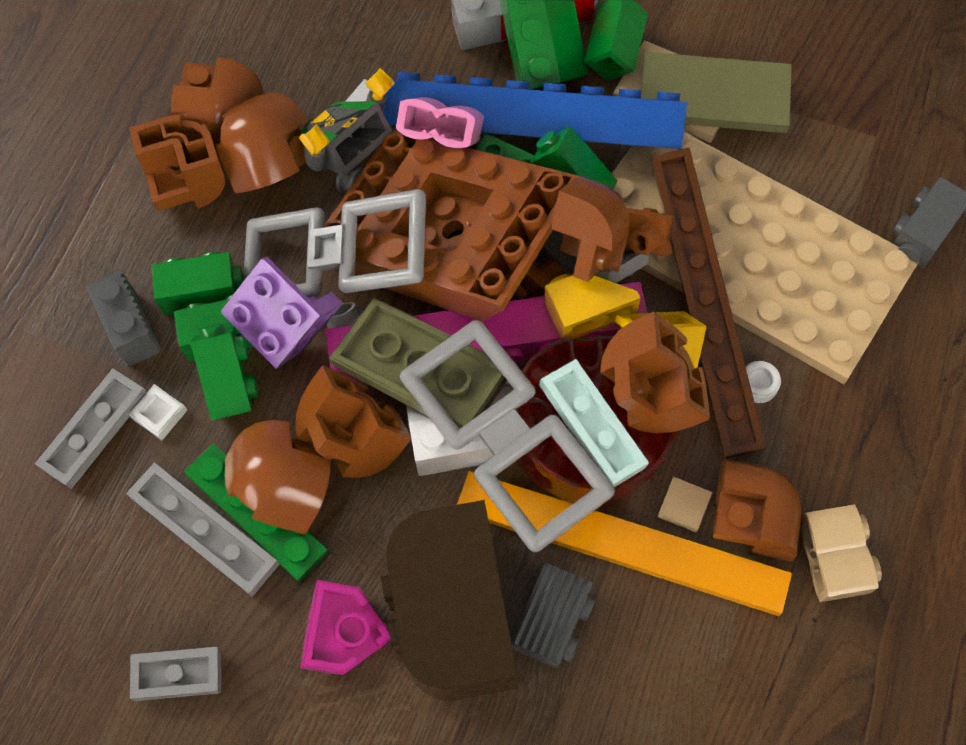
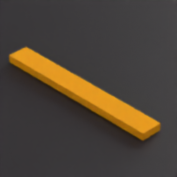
M469 471L457 505L485 500L489 523L515 531L475 479L474 472ZM499 480L536 530H539L572 505V503ZM595 510L551 542L558 546L776 616H780L783 613L792 576L791 572Z

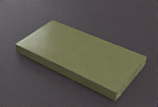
M645 52L641 98L657 100V92L679 93L680 101L688 102L686 125L787 133L790 126L792 64Z
M374 297L329 357L332 366L427 415L402 383L400 374L405 368L448 339L451 335ZM469 344L421 378L459 429L487 410L507 382L506 378L487 354Z

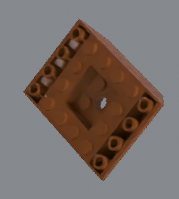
M392 129L393 133L386 136L383 143L378 146L365 165L364 170L345 194L324 227L341 225L342 206L345 202L421 189L426 194L424 278L420 283L385 289L482 322L504 311L553 231L551 226L559 190L580 176L467 147H448L431 138L413 139L401 134L396 129ZM410 207L357 216L355 276L408 268ZM463 230L460 236L448 239L449 235L454 231Z

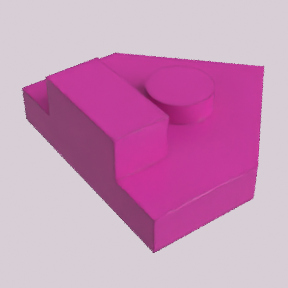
M322 580L316 581L302 648L301 669L344 675L391 641L388 627L378 617L360 587Z

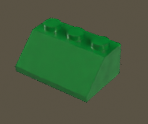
M499 0L516 81L529 82L530 90L543 87L544 83L556 84L589 75L587 64L584 62L585 53L574 0Z

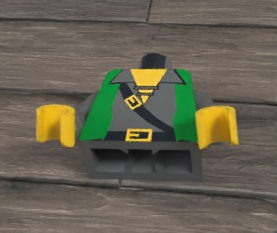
M381 68L365 83L370 89L366 101L336 102L317 118L310 119L305 124L299 139L304 145L303 152L310 169L320 171L326 167L345 176L383 143L386 136L393 133L382 110L387 99L386 93L395 82Z

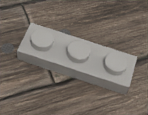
M112 368L35 462V465L69 489H72L130 417L128 414L147 393L145 389Z

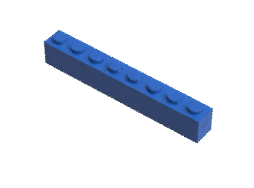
M398 72V79H392L395 83L386 93L387 99L384 105V116L390 125L397 124L400 101L427 97L436 99L447 107L461 105L478 110L484 115L481 131L484 133L543 137L550 131L557 133L571 126L583 141L682 149L688 102H681L679 93L657 92L656 100L641 98V90L619 89V96L603 95L604 88L581 86V94L567 93L566 85L544 83L543 91L529 90V82L507 80L506 88L492 87V79L470 77V85L456 84V76L434 74L433 82L420 81V73Z

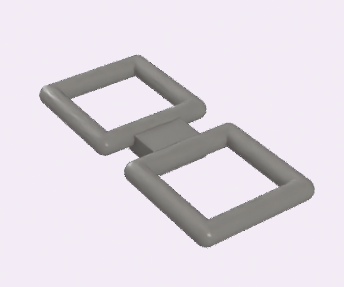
M421 189L345 202L342 206L341 225L324 227L325 213L319 207L250 219L246 227L243 279L247 278L260 261L262 232L309 225L306 283L295 284L308 298L320 295L322 271L339 269L338 287L343 293L420 283L424 278L426 194ZM410 207L408 268L355 276L357 216Z
M479 320L470 322L401 372L400 379L453 449H462L474 439L480 437L494 456L475 470V479L530 551H541L613 497L615 488L559 417L550 415L530 429L517 413L516 409L534 396L535 388L483 322ZM476 340L514 390L459 429L421 378ZM552 436L593 490L539 530H536L496 478V475L545 439Z

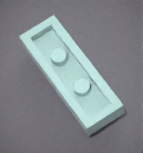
M577 359L540 380V388L566 426L614 487L647 467L649 462Z

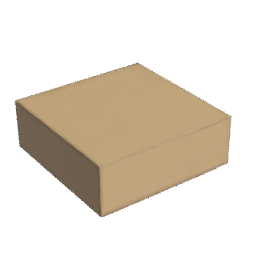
M673 476L657 517L697 533L713 492Z

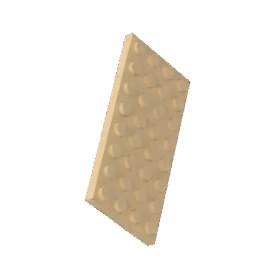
M685 132L682 149L690 147L734 322L844 385L917 264L908 259L904 252L898 250L900 247ZM631 146L612 172V175L617 179L613 190L620 194L627 208L638 210L653 208L658 213L664 214L651 163V156L680 149ZM673 249L672 254L667 257L649 254V263L640 269L683 293Z

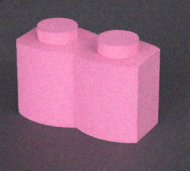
M432 98L407 99L400 101L396 130L413 139L433 137L445 146L464 148L479 143L484 115L468 106L447 107L442 102Z

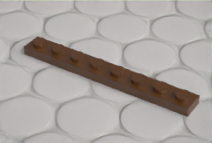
M690 147L651 156L663 212L665 215L672 216L670 240L688 314L707 326L700 362L724 459L764 451L766 445Z

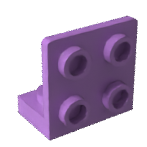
M265 257L253 268L223 307L221 313L275 368H278L299 356L343 303L333 292L319 299L315 296L308 298L268 257Z

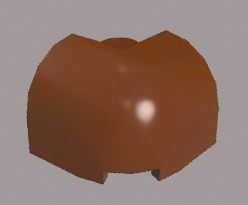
M217 57L216 65L185 63L180 85H173L171 116L180 114L183 120L195 121L200 125L204 123L216 146V144H220L221 127L223 124L221 117L228 110L251 97L265 94L262 83L251 69L231 59Z
M265 93L253 96L231 108L221 117L223 124L221 127L220 144H216V148L235 194L277 183L299 172L298 167L306 163L303 152L304 145L299 137L301 136L300 126L307 123L308 120L301 108L289 97L280 93Z
M179 114L165 116L129 127L135 153L146 175L152 202L157 212L193 200L197 209L212 203L220 196L225 186L224 173L216 146L204 123L200 125L195 121L183 120Z
M582 176L577 177L559 190L551 229L564 233L560 251L577 257L573 277L589 282L600 270L605 271L607 268L619 272L630 232L629 210L619 193L600 182Z
M654 311L633 320L615 334L602 356L600 373L615 382L613 389L614 397L617 404L627 410L629 427L650 433L675 432L710 420L706 381L703 368H694L689 354L683 347L687 344L688 339L676 327Z
M322 365L301 397L295 422L297 439L313 444L316 452L322 457L329 460L335 459L343 477H367L386 469L401 454L411 440V436L398 412L392 404H386L383 407L376 399L365 392L368 389L367 384Z
M280 420L257 422L240 433L225 457V486L228 496H237L243 504L254 511L251 518L271 526L305 535L323 503L329 483L331 460L319 455L314 449L313 444L291 437L290 422Z
M724 459L718 471L713 505L717 509L712 538L750 545L749 555L791 563L797 557L802 513L798 490L785 474L767 466Z

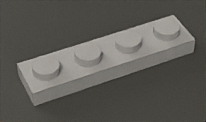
M155 462L126 493L139 506L251 597L255 595L280 565L274 557Z

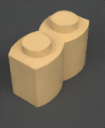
M855 504L807 512L801 516L800 536L809 560L813 585L820 602L870 594L879 588L878 581H881L882 578L880 563L875 556H871L866 545V540L870 536L869 525L866 517L859 515Z

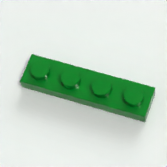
M213 443L184 473L301 584L330 554L329 551L308 531L304 535L271 526L251 518L254 513L253 510L243 504L237 496H228L225 486L226 454Z

